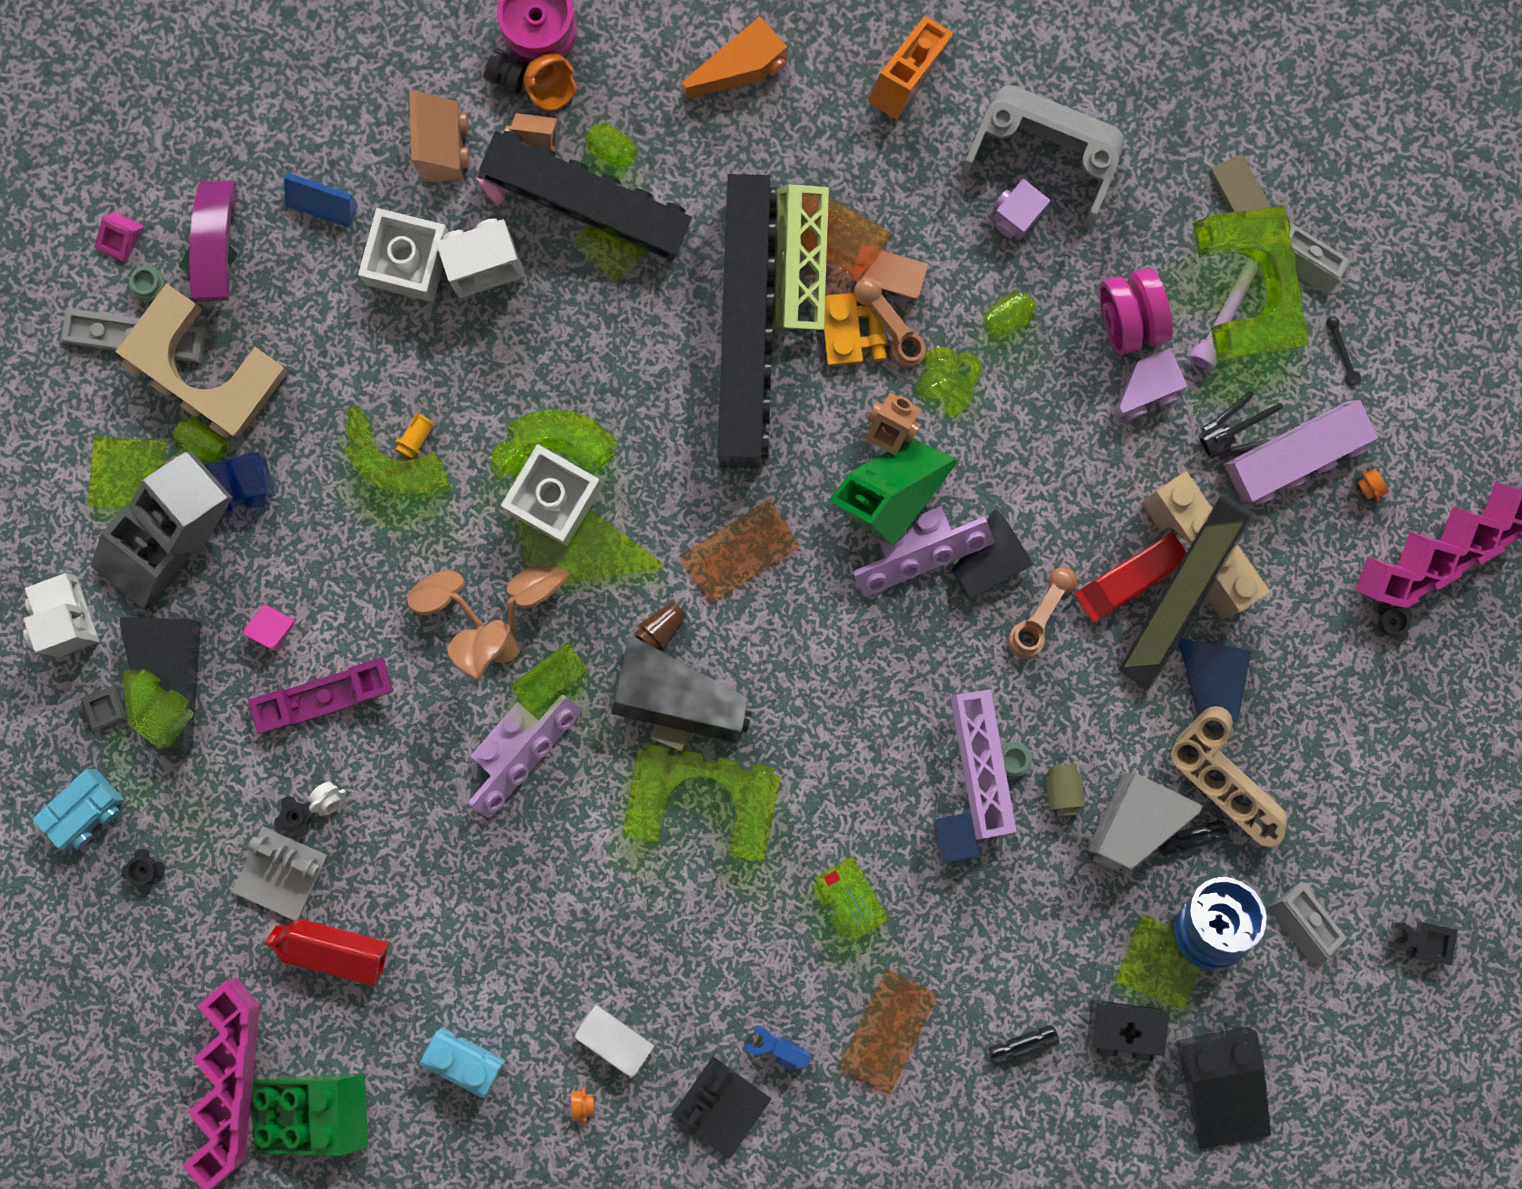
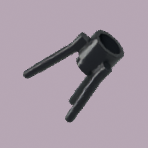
M1252 391L1247 392L1214 421L1202 427L1204 432L1200 433L1198 437L1208 457L1213 459L1218 456L1220 461L1231 455L1250 451L1270 441L1265 439L1231 447L1232 444L1236 443L1234 435L1282 410L1283 404L1278 403L1232 428L1227 424L1220 426L1253 397L1254 393Z

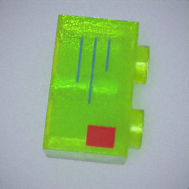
M852 855L814 876L818 884L812 888L822 906L829 902L836 915L830 918L840 937L847 934L850 940L853 941L889 920Z

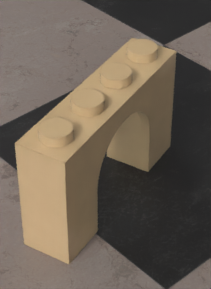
M166 283L115 351L125 358L121 365L138 377L142 372L146 373L154 379L150 384L153 388L166 397L174 393L183 400L180 407L196 418L201 413L212 420L209 427L225 439L230 434L239 439L289 371L254 347L236 373L225 384L213 389H196L187 385L177 371L175 352L180 339L202 309Z
M1187 471L1141 502V505L1160 532L1168 527L1172 528L1190 546L1212 510L1211 505ZM1237 544L1206 598L1220 619H1224L1243 611L1270 593V590Z

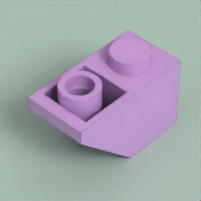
M1171 348L1144 358L1133 366L1114 412L1116 419L1127 416L1128 420L1131 421L1147 414L1148 410L1146 407L1159 402L1160 407H1165L1181 399L1179 394L1187 387V384Z

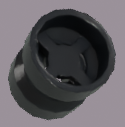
M496 48L486 64L484 80L492 84L501 83L507 91L517 95L524 86L523 77L530 62L521 58L512 59L509 57L508 52Z

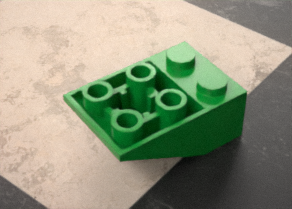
M913 439L911 443L904 441L896 456L887 451L850 472L828 501L852 524L895 546L958 461L916 439Z
M338 1073L253 1080L252 1108L255 1154L341 1156L368 1148L365 1073Z

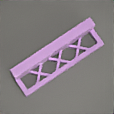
M991 689L952 695L950 698L976 839H984L1017 832Z

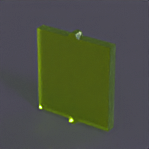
M588 225L571 241L614 283H617L632 266H638V260L647 252Z

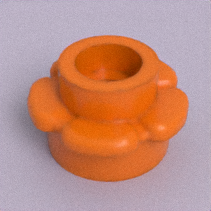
M1375 468L1367 473L1364 470L1361 471L1363 479L1357 483L1367 500L1374 497L1376 501H1381L1380 497L1389 493L1382 477Z
M582 1088V1091H571L572 1121H583V1125H585L586 1117H594L593 1094H586L585 1088Z

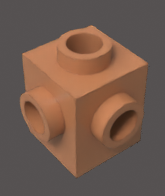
M890 392L883 404L877 401L867 419L872 422V425L865 440L896 456L905 440L911 443L921 425L915 422L921 408L913 405L908 399L898 397Z

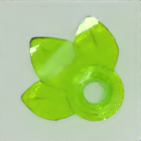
M948 347L930 349L924 357V361L930 369L921 377L917 387V394L929 399L943 398L948 416L957 415L967 408L973 400V385L982 376V363L976 355L969 352L956 354ZM963 363H968L971 367V371L967 376H961L958 371L959 366Z

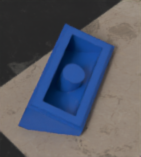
M286 173L284 176V196L287 207L345 227L351 226L358 204L350 193L291 173Z

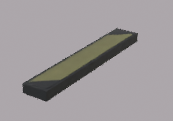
M1224 494L1218 498L1120 666L1119 671L1147 691L1153 687L1255 514Z

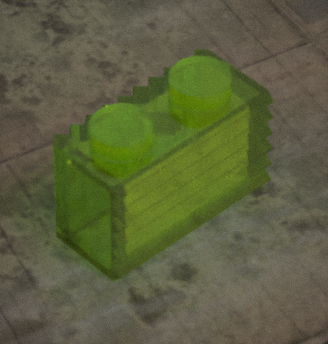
M566 643L510 687L529 712L539 714L540 709L545 710V705H550L551 701H556L557 696L562 695V692H568V688H573L574 683L579 684V679L585 680V675H590L591 670L570 643Z

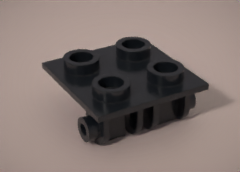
M712 1056L671 1117L680 1123V1128L689 1134L693 1132L730 1159L772 1098Z

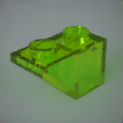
M144 668L140 671L126 669L122 677L128 725L156 747L169 748L195 714L186 707L189 701L172 689L167 693L157 684L160 682V679Z

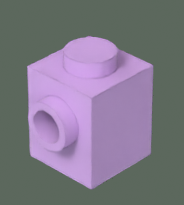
M1022 179L1012 193L1006 189L994 204V207L997 208L993 218L997 222L996 228L1008 238L1014 236L1020 241L1046 211L1051 200L1025 179Z

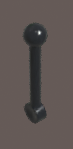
M1330 316L1326 320V326L1332 330L1346 368V382L1352 386L1357 385L1361 381V375L1353 369L1338 328L1340 321L1337 317Z

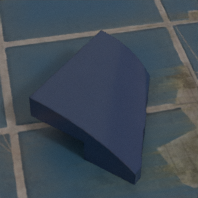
M1181 638L1178 648L1182 652L1187 670L1185 673L1188 684L1192 688L1193 702L1197 715H1200L1209 707L1218 706L1223 707L1230 713L1233 722L1238 721L1251 651Z

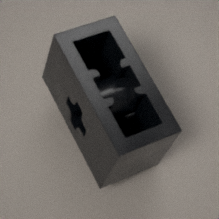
M1091 999L1087 1044L1096 1048V1054L1116 1057L1118 1051L1132 1052L1131 1058L1143 1061H1154V1055L1165 1057L1170 1012L1162 1008ZM1129 1023V1026L1135 1029V1034H1128L1126 1040L1119 1032L1120 1028H1127Z

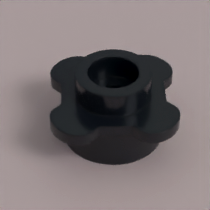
M1389 603L1380 604L1377 607L1379 617L1377 624L1373 627L1374 634L1378 637H1394L1399 642L1406 640L1409 636L1408 629L1411 625V610L1404 607H1391ZM1391 619L1396 621L1394 626L1390 624Z
M292 796L285 797L281 801V813L274 820L276 829L292 831L297 837L307 835L311 817L315 815V812L311 813L309 810L311 803L303 804L296 802ZM296 813L298 815V819L293 820L292 814Z
M139 849L134 853V858L122 867L121 875L130 883L137 885L138 891L147 892L151 890L152 882L156 877L164 874L165 866L162 862H156L151 858L148 850ZM142 867L146 868L145 874H142L140 872V869Z

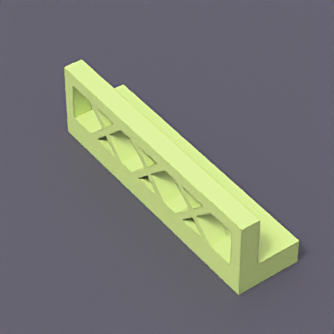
M788 184L777 188L773 329L824 330L829 187ZM802 194L818 195V211L811 217L802 209ZM808 227L817 237V246L810 253L800 244L801 234ZM806 263L816 272L815 282L808 289L799 279V270ZM806 298L815 308L814 322L798 321V306Z

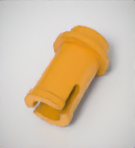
M415 413L402 438L396 439L397 446L395 451L410 460H413L415 456H420L421 451L419 449L435 424L423 415Z

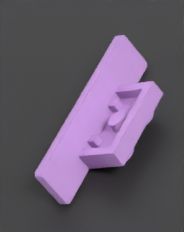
M942 506L918 515L895 546L878 538L885 558L859 568L853 574L863 596L866 597L941 565H946L970 553L980 551L994 544L995 540L985 517L951 530Z
M562 694L538 720L529 710L517 702L471 755L491 776L469 800L468 804L487 818L492 817L504 805L505 800L517 786L526 780L528 774L537 763L550 752L552 746L562 734L574 724L582 709Z

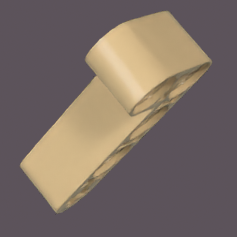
M1209 707L1177 737L1172 749V762L1256 842L1267 847L1276 846L1284 839L1287 815L1275 801L1219 750L1229 738L1233 720L1230 713L1223 707ZM1217 721L1222 724L1224 730L1219 733L1211 732L1205 723ZM1191 745L1197 749L1199 754L1193 757L1187 756L1181 751L1180 747ZM1218 770L1224 774L1225 779L1214 781L1207 775V772ZM1245 795L1251 799L1252 804L1247 806L1239 805L1234 800V797ZM1265 823L1267 825H1270L1272 823H1275L1276 828L1274 826H1268L1267 828H1265L1263 824Z

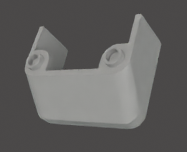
M1008 85L1000 88L985 113L960 177L968 178L986 134L995 138L1005 139L1012 136L1020 128L1083 154L1082 166L1084 171L1089 176L1101 181L1082 226L1089 229L1100 209L1124 147L1123 134L1115 126L1017 86Z

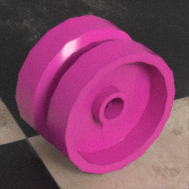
M572 0L498 1L496 7L498 24L509 51L516 58L532 62L542 54L557 53L565 57L574 47L578 30Z
M1147 267L1133 271L1129 275L1128 282L1120 276L1100 282L1098 294L1101 314L1110 342L1117 354L1124 356L1138 352L1142 347L1143 341L1148 346L1155 347L1169 343L1172 340L1173 325L1169 302L1162 282L1153 268Z

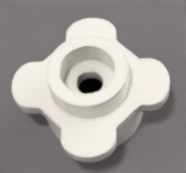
M332 782L321 784L312 791L308 798L311 803L309 810L311 813L317 812L319 816L335 812L341 806L342 799L346 796V791L344 789L338 790V787L333 785Z

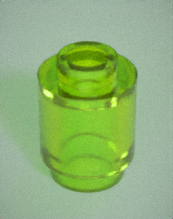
M606 121L600 125L595 123L585 137V141L588 143L587 151L614 169L619 167L625 171L631 165L639 150V147L633 144L634 140Z
M1016 289L990 305L988 311L982 317L993 336L997 339L1002 335L1007 337L1034 320L1033 311L1037 307L1027 292L1021 294Z
M191 417L187 421L181 420L172 435L176 439V448L183 452L192 451L204 464L208 462L213 465L218 464L229 446L228 440L195 417Z

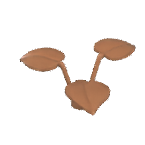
M539 565L526 568L513 577L507 586V592L512 597L508 601L509 624L503 623L501 620H495L484 626L462 597L456 594L464 587L465 581L459 573L454 571H440L425 577L413 587L408 594L407 602L413 612L421 615L436 613L445 608L451 600L458 603L475 624L477 630L468 629L457 634L448 645V655L460 671L479 680L485 668L493 659L497 663H506L516 658L520 652V647L513 635L518 631L515 623V606L518 605L522 609H527L540 604L567 580L570 573L562 568Z

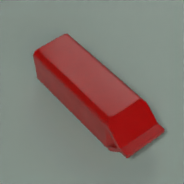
M1171 532L1074 594L1094 623L1175 573L1187 552L1176 535Z
M299 918L284 927L276 925L264 941V945L270 946L283 963L375 987L384 970L389 942Z

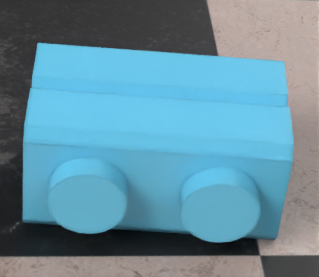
M85 769L33 818V821L48 835L47 837L58 849L71 850L74 848L79 850L93 838L91 831L99 823L105 825L119 814L120 810L117 806L124 801V798L98 770Z
M442 1027L436 1031L419 1065L484 1099L490 1093L506 1060L463 1037L457 1039L455 1033Z

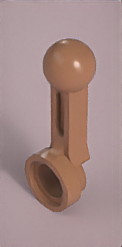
M870 277L859 280L854 287L855 299L860 304L869 307L893 338L889 348L893 362L902 368H912L919 364L926 354V346L923 339L905 325L883 297L881 285L877 280ZM904 340H909L916 345V357H908L903 353L901 344Z
M1059 567L1052 571L1049 576L1050 589L1034 615L1026 622L1017 624L1011 630L1008 636V646L1015 656L1022 659H1031L1037 656L1044 647L1045 637L1043 632L1047 620L1061 597L1071 593L1077 585L1076 574L1070 568ZM1022 631L1032 633L1036 638V645L1032 647L1024 646L1019 641L1018 634Z

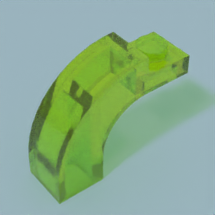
M359 405L345 410L349 421L344 422L346 432L351 442L357 441V443L345 447L344 450L356 470L377 488L394 496L411 499L432 497L453 490L442 457L437 452L409 461L390 459L380 451L366 412Z
M561 409L540 410L526 414L507 425V439L509 442L503 441L499 443L491 452L490 471L501 480L528 458L538 444L547 450L559 451L569 455L586 472L592 475L617 454L618 441L602 425L580 413Z

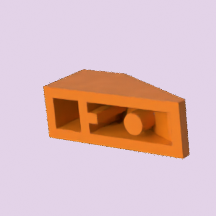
M759 16L681 82L682 95L686 99L761 81L768 74L773 77L787 63L785 61L787 59V46Z
M924 16L880 72L868 103L898 119L918 92L954 33Z

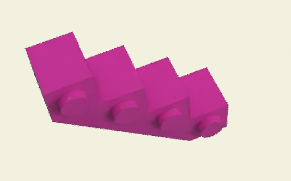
M1495 482L1483 515L1452 507L1441 540L1410 532L1398 565L1367 556L1356 590L1375 600L1408 608L1419 602L1418 598L1433 589L1439 590L1460 578L1463 571L1475 564L1482 565L1506 551L1504 547L1518 539H1522V489Z
M238 978L225 981L197 1005L220 1033L217 1038L192 1058L215 1086L213 1090L187 1111L210 1139L206 1145L182 1165L201 1189H213L246 1160L260 1005Z

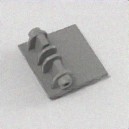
M262 826L258 837L254 836L248 845V850L251 852L232 893L295 921L299 919L328 855Z

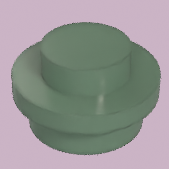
M153 266L137 268L129 279L131 292L143 301L154 300L165 286L163 274Z
M1008 742L1001 746L1006 776L1020 777L1024 775L1032 764V756L1029 749L1020 742Z

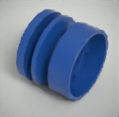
M1230 878L1211 879L1196 890L1175 917L1173 934L1176 946L1188 961L1199 968L1210 971L1226 970L1238 963L1258 943L1265 932L1267 916L1260 898L1254 890L1243 882Z

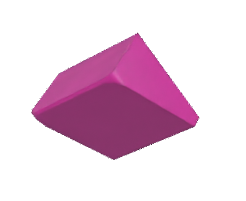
M116 212L105 215L101 219L94 248L126 263L144 226Z
M263 604L245 627L242 634L271 650L279 652L295 620Z

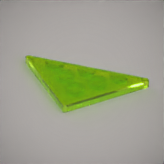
M509 454L514 484L526 462L516 454ZM589 509L568 547L519 520L525 569L539 565L565 569L570 573V576L563 584L664 569L663 563L591 509Z

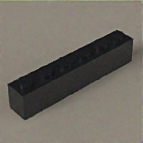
M498 131L494 132L480 165L478 178L670 261L675 259L692 219V216L685 214L686 210L683 207L671 202H667L666 205L653 200L654 196L643 189L635 188L632 191L621 186L622 182L611 175L602 174L600 177L589 172V167L579 161L569 160V162L559 159L555 157L556 153L545 146L537 145L534 148L523 143L522 137L513 132L504 131L503 134Z

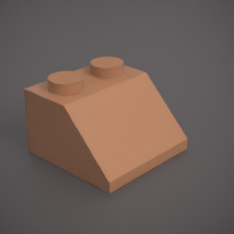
M409 91L411 161L422 181L465 180L464 169L470 168L469 148L463 147V135H469L467 113L462 114L457 101L418 91Z

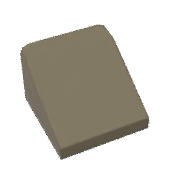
M655 724L649 738L684 752L691 732Z

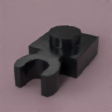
M1417 922L1416 932H1414L1413 928L1406 923H1391V927L1403 931L1404 938L1399 943L1388 941L1389 947L1401 951L1413 947L1411 956L1413 958L1452 966L1458 930Z

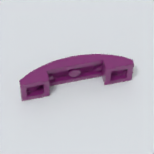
M236 180L201 181L198 186L193 205L190 231V289L193 302L229 301L231 270L228 265L231 213H235Z
M384 657L349 667V670L289 689H280L249 699L248 703L257 734L335 713L394 692Z

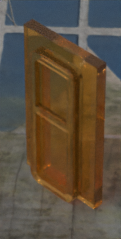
M802 194V209L809 217L818 211V195ZM829 197L826 261L861 280L892 234ZM808 227L801 234L800 244L809 251H812L817 246V237Z
M768 499L689 549L681 557L693 574L694 580L698 582L712 603L797 549L800 545L793 536L787 522L782 518L771 500Z
M886 968L842 1057L839 1067L860 1077L863 1081H868L891 1093L938 994L915 983L913 979H907Z

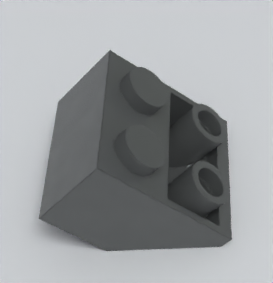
M186 451L144 478L128 508L168 554L192 553L202 551L233 497L192 451Z
M124 506L101 533L90 566L144 610H147L189 559L191 554H168L132 511Z

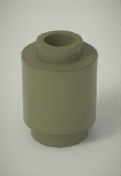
M1077 764L1048 767L1049 776L1045 778L1049 811H1057V817L1079 815L1078 809L1085 807L1082 775L1077 772Z

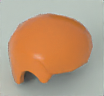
M542 54L528 64L523 77L524 89L537 107L544 111L558 110L568 104L576 93L577 85L572 74L574 69L568 60L564 59L560 54Z

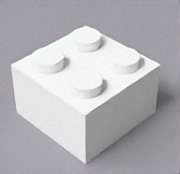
M376 208L358 276L366 286L434 302L443 269V263L436 242L443 240V236L449 233L448 229L444 224Z
M497 219L482 221L477 225L476 229L463 232V230L449 232L443 236V240L436 242L448 281L459 299L525 277L513 238L504 219L497 221Z
M537 444L501 507L508 514L568 547L603 485L600 479Z

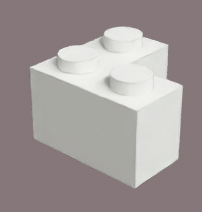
M64 573L25 588L28 599L25 600V605L30 616L23 618L27 628L24 629L23 633L27 645L30 649H34L35 653L62 657L99 643L76 576Z

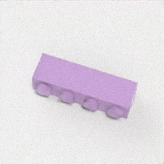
M1361 400L1347 401L1224 463V466L1242 502L1254 501L1256 505H1259L1276 496L1274 491L1283 486L1290 489L1307 481L1305 475L1315 470L1318 473H1322L1338 465L1336 459L1348 454L1349 458L1367 451L1369 449L1367 444L1378 439Z

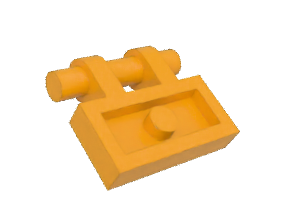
M854 293L826 295L824 338L827 366L862 364V350L872 349L873 361L887 360L888 334L884 333L883 325L869 307L865 305L857 306ZM869 318L870 335L860 337L858 319Z

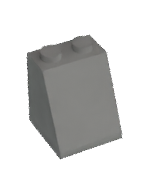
M1125 773L1121 777L1087 851L1095 855L1093 862L1109 870L1119 872L1121 867L1132 869L1200 812L1202 805L1137 773Z

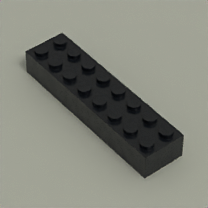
M727 174L718 427L719 468L761 469V460H768L769 432H762L763 425H770V397H764V390H771V362L765 361V356H772L773 326H766V321H773L774 291H767V287H774L775 257L768 256V253H775L776 222H769V219H776L777 187H770V175Z

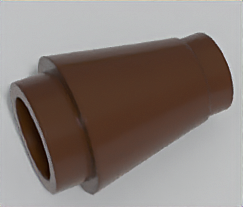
M671 602L668 606H665L638 624L639 629L634 633V636L656 649L663 650L686 618V614L677 604Z

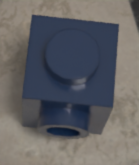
M970 812L932 819L941 862H950L951 868H957L972 864L971 857L980 856Z

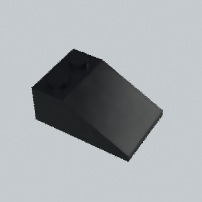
M1246 1026L1176 1040L1199 1149L1271 1136L1265 1067L1257 1031Z

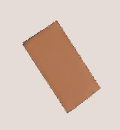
M861 245L851 280L858 282L862 278L870 277L877 280L884 290L918 299L928 263Z

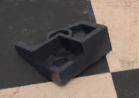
M998 508L992 511L987 519L995 543L980 551L959 558L951 570L968 601L1033 566L1016 534Z

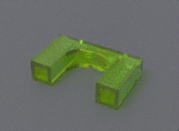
M1285 205L1209 215L1192 223L1198 258L1232 253L1241 254L1250 258L1259 266L1266 280V300L1262 310L1254 318L1228 321L1211 327L1214 350H1216V362L1291 351L1308 346L1309 329L1304 319L1302 308L1303 294L1298 285L1296 273L1297 260L1292 250L1290 221L1286 216Z
M648 744L647 751L638 749L622 835L658 842L666 803L674 788L681 782L693 777H709L723 784L734 799L736 818L729 855L765 861L780 776L773 775L774 767L753 764L751 771L738 768L739 761L718 757L717 764L703 762L704 754L683 751L682 757L668 755L669 748Z

